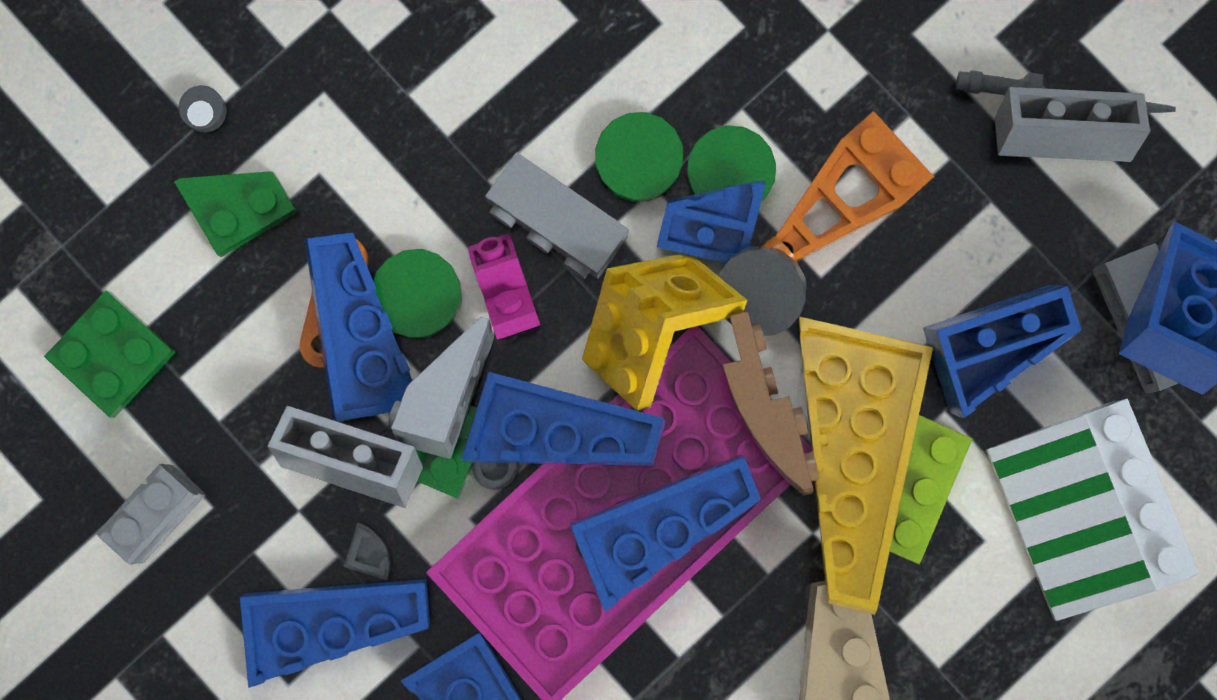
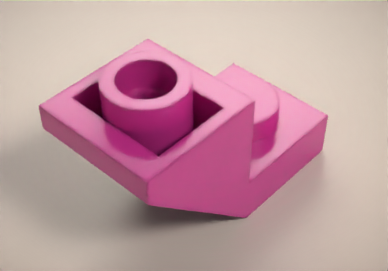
M510 233L499 237H489L478 244L467 247L497 340L540 326Z

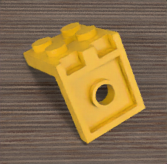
M678 254L608 268L582 360L636 411L650 408L674 331L728 319L731 315L743 313L747 299L696 257L687 254Z

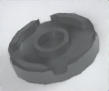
M759 246L747 247L733 254L719 272L718 276L747 299L744 312L748 311L751 325L761 324L764 336L776 335L788 329L803 311L806 301V278L798 263L782 250L772 247L771 249L759 248ZM731 318L726 319L730 324H732Z

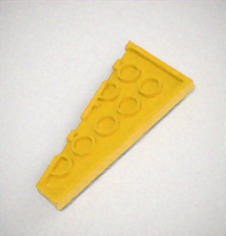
M799 317L798 330L811 451L814 454L820 479L815 480L827 601L830 604L875 615L880 599L933 347Z

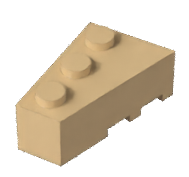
M826 582L811 583L799 700H890L872 615L828 603Z

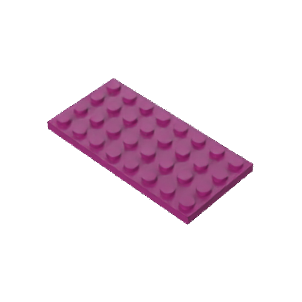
M698 326L689 328L669 347L650 408L639 411L662 417L666 421L653 466L542 464L426 572L541 700H562L791 485L764 456L740 416L723 364L731 363V361ZM619 394L609 402V404L635 410ZM800 436L804 454L812 452L811 446ZM742 454L746 459L761 500L713 535L709 534L691 547V551L677 561L673 560L655 573L652 579L638 589L634 588L619 599L616 605L605 612L570 523Z

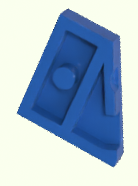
M756 180L668 200L656 247L726 264L733 254L750 247L766 182Z

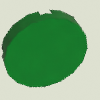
M647 112L627 113L612 120L601 132L595 147L596 170L603 184L615 196L631 202L651 201L666 193L677 182L683 166V145L676 130L663 118Z
M726 125L710 130L696 142L688 158L687 180L694 194L762 180L766 182L761 200L762 203L766 200L775 182L776 162L771 147L759 134L746 127Z
M424 249L403 250L388 258L376 272L373 281L376 287L375 292L383 311H386L393 327L391 330L395 334L410 339L431 338L446 330L457 315L462 302L461 282L452 265L439 254Z

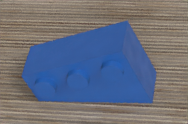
M1047 285L923 327L928 346L933 347L932 359L949 413L962 418L967 417L976 410L975 407L996 391L1000 392L1011 384L1010 381L1029 366L1039 363L1081 331L1068 286Z

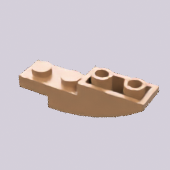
M748 311L731 315V323L741 360L723 364L740 416L756 445L781 476L801 494H813L811 481L818 480L820 477L813 452L804 454L800 436L808 434L802 407L792 408L789 396L774 400L770 399L771 395L778 394L772 367L762 368L759 352L767 350L761 324L751 325Z

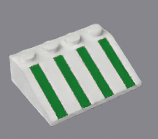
M1128 399L1106 403L986 449L1054 621L1151 593L1199 574Z

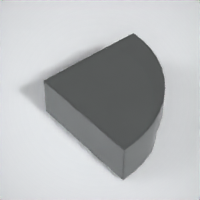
M357 523L344 567L389 580L391 557L382 537L371 527Z

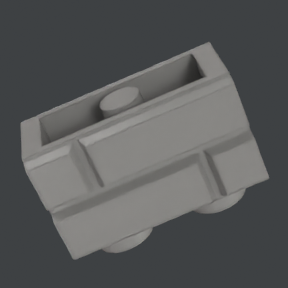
M159 464L146 478L147 484H141L96 533L104 543L130 565L145 563L206 495L174 465Z

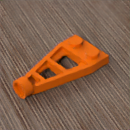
M873 111L840 140L777 235L770 238L760 248L771 249L772 247L782 250L798 262L898 210L934 176ZM850 165H858L878 187L877 196L858 207L847 206L835 192L837 180ZM824 199L838 214L840 221L823 234L814 235L803 223V218L818 200ZM783 242H786L791 245L793 253L788 249V247Z

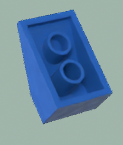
M1174 222L1165 236L1129 315L1119 354L1202 395L1217 384V242Z

